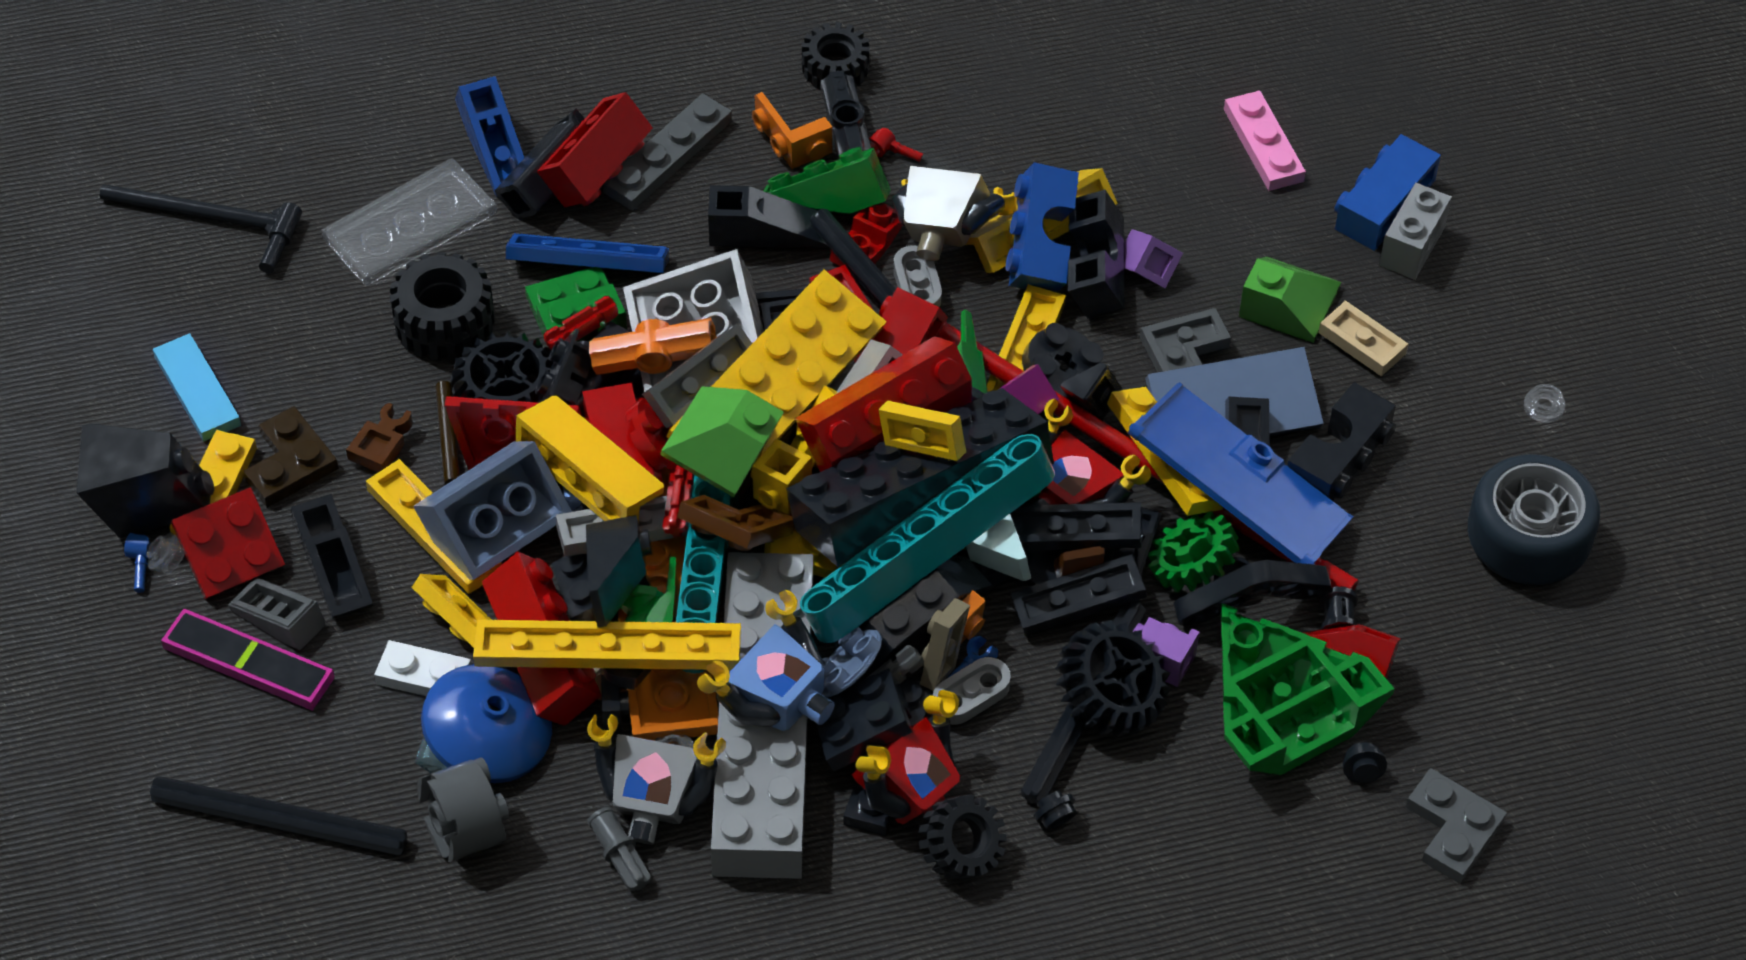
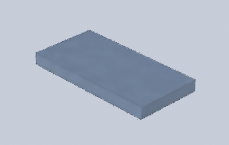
M1305 347L1148 374L1145 378L1147 388L1157 402L1180 382L1224 418L1225 400L1229 396L1268 398L1270 437L1321 428L1324 424Z

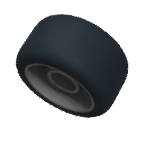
M1536 454L1510 457L1490 468L1476 487L1468 516L1469 540L1478 558L1499 576L1527 585L1555 583L1575 573L1587 560L1599 527V500L1594 488L1586 477L1577 469L1559 459Z

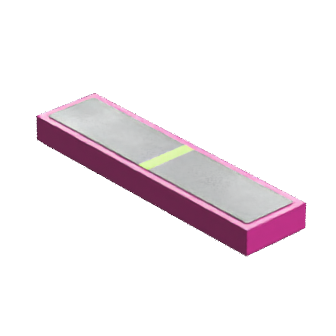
M187 609L181 611L161 640L163 649L312 711L335 678L333 669Z

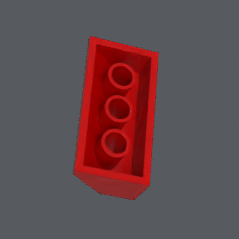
M934 336L799 415L795 420L820 472L837 465L841 460L854 457L884 441L878 409L887 401L947 413L955 407H962L971 402L972 378L956 343Z

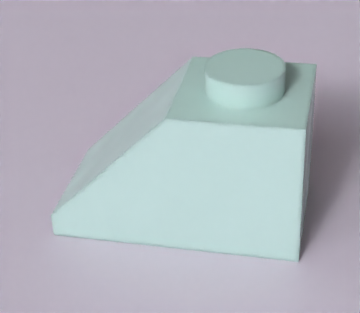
M1010 514L966 546L970 561L1022 581L1031 579L1027 558Z

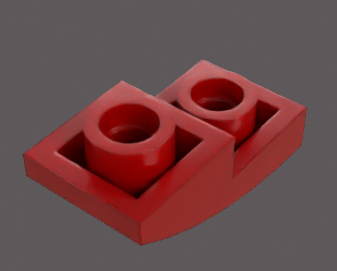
M879 203L862 209L853 218L852 229L848 234L872 262L876 264L891 245L903 225L899 223L895 209L887 204ZM831 250L830 261L843 266V262Z

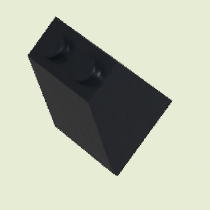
M93 423L82 425L76 493L119 538L126 537L130 533L137 534L169 525L171 520L210 504L211 495L214 493V483L211 475L197 464L192 458L190 451L185 447L183 448L171 433Z

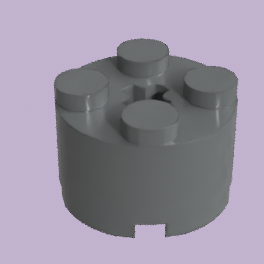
M482 757L459 763L418 779L417 791L419 802L428 801L429 815L424 817L426 827L440 855L443 858L449 856L448 862H453L494 847L506 840V832L502 821L509 819L508 807L501 793L494 795L490 785V771Z

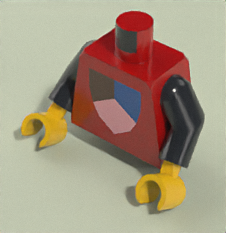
M1051 399L1047 402L1044 412L1049 420L1048 427L1054 459L1052 466L1055 470V476L1052 482L1042 489L1041 493L1028 505L1125 503L1133 493L1132 486L1134 484L1142 485L1149 481L1151 471L1146 465L1142 466L1138 473L1132 474L1134 468L1140 463V458L1136 455L1126 457L1122 462L1120 471L1067 430L1059 434L1057 432L1059 427L1066 426L1072 421V409L1067 405L1064 414L1059 418H1054L1053 413L1058 406V401Z
M940 690L938 697L928 696L923 702V707L927 713L933 714L929 720L927 717L923 718L911 726L912 733L904 737L902 736L885 747L868 746L866 749L868 757L860 756L857 759V770L852 776L866 790L868 804L872 809L894 818L898 823L905 824L922 813L925 815L926 812L932 811L933 808L931 806L937 802L944 801L945 797L943 795L960 782V775L954 764L950 743V717L955 715L959 706L958 696L954 692Z

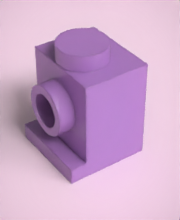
M1149 617L1145 625L1138 623L1134 631L1142 630V640L1145 643L1155 641L1152 649L1155 656H1165L1160 664V668L1171 672L1165 682L1178 687L1196 656L1200 632L1191 629L1189 634H1186L1172 624L1161 623Z

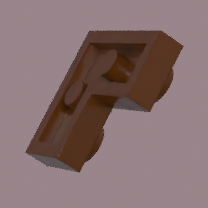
M706 495L682 501L677 518L692 524L693 530L707 535L715 534L726 539L730 547L744 551L751 550L753 547L765 543H773L777 539L792 535L794 531L792 516L779 510L768 509L761 503L738 510Z

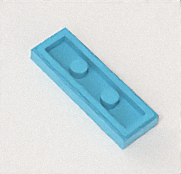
M190 333L153 348L157 363L203 442L211 439L216 430L228 432L241 426L239 415Z

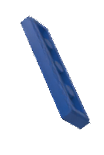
M515 233L506 245V259L664 273L669 262V248L664 246Z

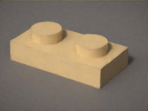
M1346 300L1320 323L1319 334L1381 377L1407 353V342Z

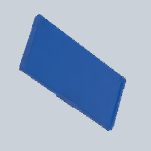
M1180 382L1144 416L1142 415L1135 423L1129 426L1127 434L1136 441L1138 440L1294 563L1315 565L1322 553L1354 517L1285 465L1284 460L1276 455L1269 445L1258 441L1252 435H1246Z

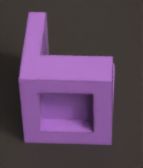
M1131 229L1124 243V269L1134 272L1160 287L1166 288L1183 253L1151 235Z

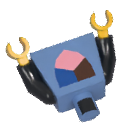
M783 590L779 592V597L785 605L784 611L778 607L774 599L767 601L765 606L767 615L775 620L781 619L783 625L779 627L774 624L730 672L724 663L713 661L706 666V669L714 676L715 681L708 674H703L697 681L698 688L702 692H716L718 694L717 700L740 724L745 726H772L785 731L789 730L802 715H805L818 725H822L827 721L834 709V702L821 695L824 690V662L802 619L793 615L797 608L796 596L789 590Z

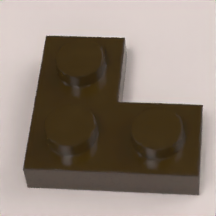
M293 406L259 424L261 436L275 454L244 470L246 482L266 508L339 468L336 457L296 407Z

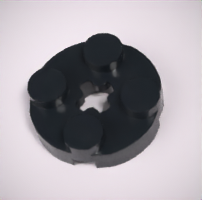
M1051 323L1044 330L1038 332L1027 344L1022 356V365L1025 371L1032 365L1038 364L1054 391L1069 399L1060 387L1061 383L1101 363L1104 354L1097 343L1089 341L1079 332L1058 323ZM1055 359L1063 360L1068 364L1069 368L1066 372L1059 369L1060 363Z

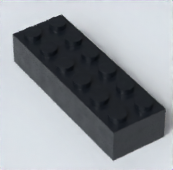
M1003 388L989 391L981 398L962 407H955L947 412L948 414L958 415L961 418L966 453L958 461L886 446L885 442L882 441L863 453L845 458L837 465L820 473L808 475L802 481L787 487L786 490L795 531L838 567L860 553L1018 436L1025 434L1038 436L1051 464H1054L1048 421Z

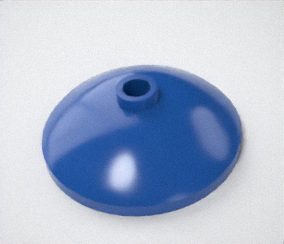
M472 664L453 669L433 684L422 707V731L429 748L437 759L448 768L482 757L490 771V783L509 782L531 772L543 759L551 741L552 721L536 715L521 676L505 668L478 667ZM488 705L495 706L500 711H494Z

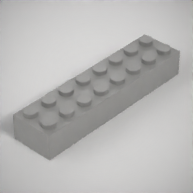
M728 552L724 623H741L740 660L774 624L779 627L783 625L781 619H772L765 611L766 603L771 599L775 600L781 610H785V605L779 597V592L783 590H789L796 596L797 608L793 615L802 619L811 635L812 628L800 608V600L813 587V554ZM719 702L717 741L723 738L726 741V748L716 758L718 767L714 785L711 838L712 876L802 879L808 717L802 715L789 730L785 731L772 726H745L740 724Z

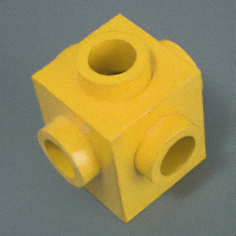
M776 438L752 466L753 498L757 499L768 509H776L790 515L791 509L786 488L802 481L806 476L812 475V457Z

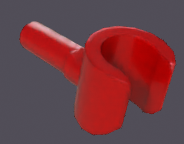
M887 128L878 129L869 138L871 148L875 149L879 158L888 150L920 162L923 157V153L897 142L894 134Z

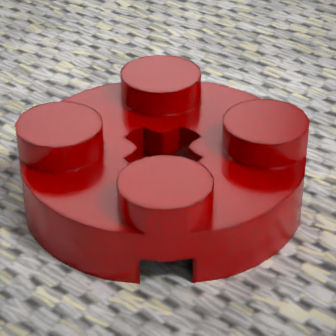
M643 398L626 412V423L632 419L635 430L629 433L631 440L642 457L656 470L660 471L664 467L669 470L676 469L677 464L660 455L669 439L666 436L672 426L666 428L647 400Z

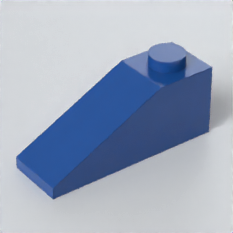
M496 76L460 86L455 101L470 142L495 193L497 187L524 159V155Z

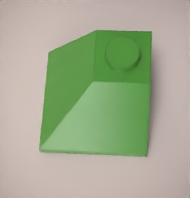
M1270 257L1257 258L1243 286L1239 317L1314 343L1319 333L1320 323L1326 318L1340 289L1341 282Z
M702 386L663 447L660 455L734 498L773 434L784 411L748 390Z

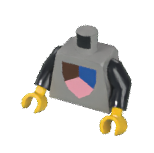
M596 714L592 717L587 731L591 739L595 741L596 770L605 796L613 802V806L620 813L633 816L628 836L633 837L636 842L653 845L659 821L680 824L684 816L693 814L712 794L718 762L715 758L726 748V741L723 738H720L715 743L714 751L706 746L707 732L695 740L693 748L620 734L617 735L615 741L611 737L618 727L617 717L611 714L608 718L609 730H602L597 726Z

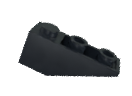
M710 185L708 208L709 246L827 249V244L811 226L810 217L817 213L816 210L751 186Z

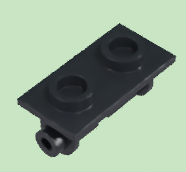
M576 328L565 340L559 338L553 346L549 355V360L553 362L551 370L543 374L535 390V393L540 395L537 403L551 396H558L567 405H576L583 385L570 379V377L572 376L583 382L587 378L592 365L589 354V342L575 341L579 329Z

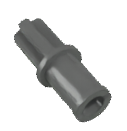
M603 807L595 811L587 821L604 848L603 857L607 862L613 863L628 890L639 891L651 881V875L635 850V839L626 835L612 807Z

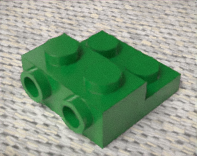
M591 267L525 287L527 301L543 338L547 330L556 325L560 328L563 326L562 321L587 306L593 308L595 306L594 302L604 296L611 297L618 308V316L611 321L627 330L625 309L613 283H608L602 268ZM602 321L601 323H599L601 327L584 336L583 338L579 339L577 342L592 341V339L602 330V328L607 323H604Z

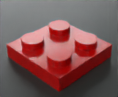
M251 487L171 520L172 527L204 599H208L285 565Z

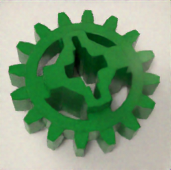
M1212 511L1205 514L1203 518H1200L1198 514L1192 515L1190 519L1185 521L1179 518L1177 519V527L1174 529L1165 527L1163 532L1166 536L1163 539H1154L1152 542L1156 550L1148 554L1151 560L1149 567L1163 588L1166 589L1171 586L1174 592H1179L1186 585L1189 591L1192 592L1197 584L1204 583V585L1211 583L1210 577L1214 574L1222 577L1225 574L1222 569L1224 565L1234 564L1235 559L1232 554L1240 550L1236 542L1239 538L1223 515L1216 518Z

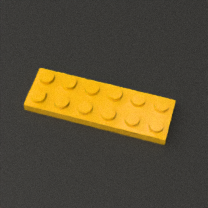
M824 269L711 387L748 390L784 411L773 434L760 453L759 457H761L775 439H780L796 422L795 418L803 414L815 402L823 386H830L867 346L869 341L873 340L883 329L887 321ZM682 417L669 430L667 438H670Z

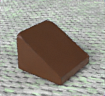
M1098 546L1062 553L1053 561L1056 577L1059 578L1103 564L1105 556L1104 547Z

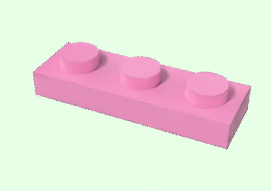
M1261 91L1225 99L1224 111L1268 191L1304 182L1306 171Z

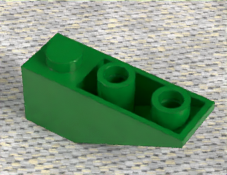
M856 147L840 154V159L828 164H826L825 160L815 161L803 168L804 172L790 176L789 172L778 174L768 180V185H766L763 191L808 208H824L828 211L850 214L885 202L891 189L875 149L871 148L862 151L861 147Z

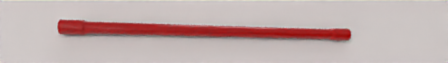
M946 321L938 338L955 342L958 346L961 341V331ZM976 341L978 350L983 354L984 369L992 376L1006 384L1024 372ZM1056 392L1059 400L1058 406L1053 413L1054 415L1061 417L1068 405L1073 412L1072 421L1069 423L1071 426L1123 459L1130 455H1136L1140 458V463L1136 467L1140 469L1146 465L1151 471V476L1163 483L1131 438ZM1224 507L1222 510L1212 511L1216 518L1223 515L1235 530L1286 562H1293ZM1319 558L1316 561L1315 565L1326 566L1332 587H1347L1355 591L1359 583L1358 579L1327 560Z

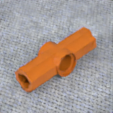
M711 318L669 325L667 322L659 319H648L637 324L634 332L592 339V341H589V354L592 368L596 375L638 368L644 373L659 374L669 370L672 362L692 357L717 338Z

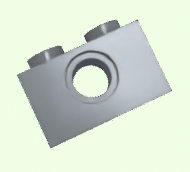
M1415 182L1385 234L1379 266L1416 280L1445 228L1452 196Z

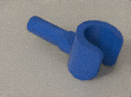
M130 533L125 541L124 553L126 557L136 559L134 591L141 593L145 591L147 561H151L155 550L146 535Z
M981 636L971 638L967 644L968 655L948 677L980 658L992 657L997 659L998 649L992 645L987 648L983 655L979 656V649L987 640Z

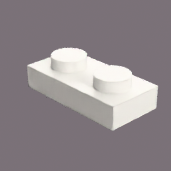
M389 640L374 674L376 685L427 696L433 684L440 677L458 667L471 665V659Z

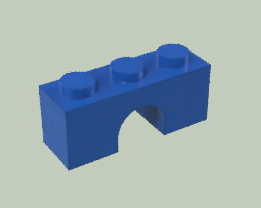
M1034 162L1023 174H1019L1014 188V196L1019 198L1018 209L1014 212L1010 223V234L1014 235L1013 248L1008 252L1005 266L1006 271L1010 272L1009 286L1026 289L1029 284L1058 292L1067 284L1068 260L1071 246L1058 244L1050 240L1044 232L1043 219L1062 222L1075 210L1079 172Z

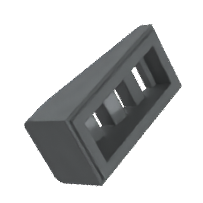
M257 577L228 604L232 612L297 650L303 649L325 626V619L317 601ZM263 595L266 596L259 605L254 606Z

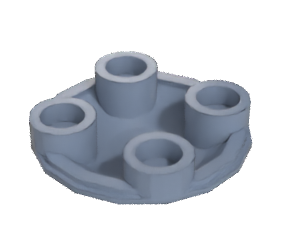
M859 627L855 628L838 641L840 647L829 658H822L824 662V690L821 695L828 698L839 694L855 684L866 673L881 648L882 637L877 630L862 631Z

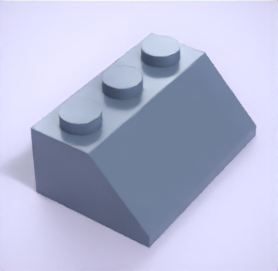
M513 441L413 506L433 543L470 580L476 579L556 526L557 514L572 512L535 441Z

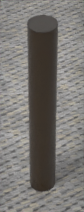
M439 381L435 387L444 485H447L460 476L457 438L444 406L446 396L453 397L452 386L449 381Z

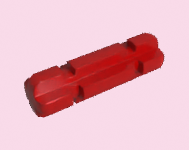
M604 296L594 302L595 306L593 308L587 306L562 321L563 326L560 328L556 325L544 333L546 345L552 350L559 338L565 340L576 328L579 329V333L575 341H578L601 327L599 323L602 321L608 323L618 316V308L612 298Z
M676 465V469L670 471V486H668L665 504L666 516L663 518L662 525L664 533L672 534L674 538L681 537L682 533L688 530V522L677 518L680 503L692 499V485L694 484L695 476L679 465Z

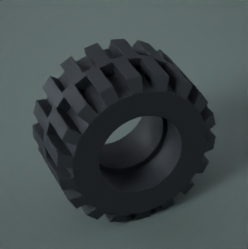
M437 252V256L433 257L426 254L420 256L421 260L418 262L414 260L408 262L406 270H399L395 275L396 282L391 283L390 301L395 332L398 339H402V345L407 350L414 348V353L417 356L424 357L427 354L430 355V360L439 361L440 357H448V360H453L456 358V355L463 353L464 347H474L476 338L485 341V337H490L493 331L492 324L495 323L490 279H487V273L483 267L478 268L477 262L471 258L466 261L463 260V255L454 253L453 256H446V252ZM440 304H453V306L447 308H431Z

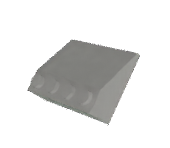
M737 249L623 287L632 332L635 331L637 324L648 319H659L667 322L669 325L707 318L712 319L717 337L737 323L752 343L764 332L752 277ZM688 359L672 362L671 368L663 373L649 374L640 371L644 392Z

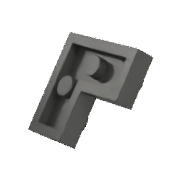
M1216 308L1141 327L1140 339L1157 373L1202 365L1198 357L1199 355L1229 348L1231 340Z
M1432 768L1427 771L1411 793L1406 804L1407 809L1441 828L1424 851L1422 862L1459 884L1464 880L1500 829L1507 815L1506 811Z

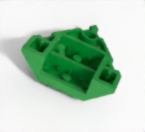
M1221 603L1224 739L1249 771L1282 775L1353 737L1393 695V686L1368 657L1352 652L1351 656L1327 648V642L1264 618H1261L1260 622L1237 614V608Z

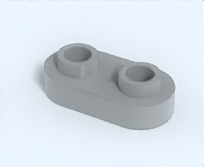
M916 245L906 246L898 250L894 256V276L897 287L940 307L942 288L934 261L920 258L916 253L918 248Z
M992 657L980 658L940 682L934 689L933 696L938 697L940 690L954 692L958 696L960 707H958L955 715L950 717V724H962L1007 695L1010 688V670L999 659ZM985 682L993 683L995 686L985 687L982 684Z

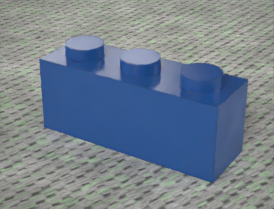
M1400 134L1391 146L1386 144L1381 149L1375 164L1370 169L1366 167L1362 170L1357 178L1355 187L1350 192L1344 191L1341 194L1334 209L1338 213L1335 230L1375 251L1384 241L1385 234L1415 182L1426 187H1430L1435 182L1441 155Z

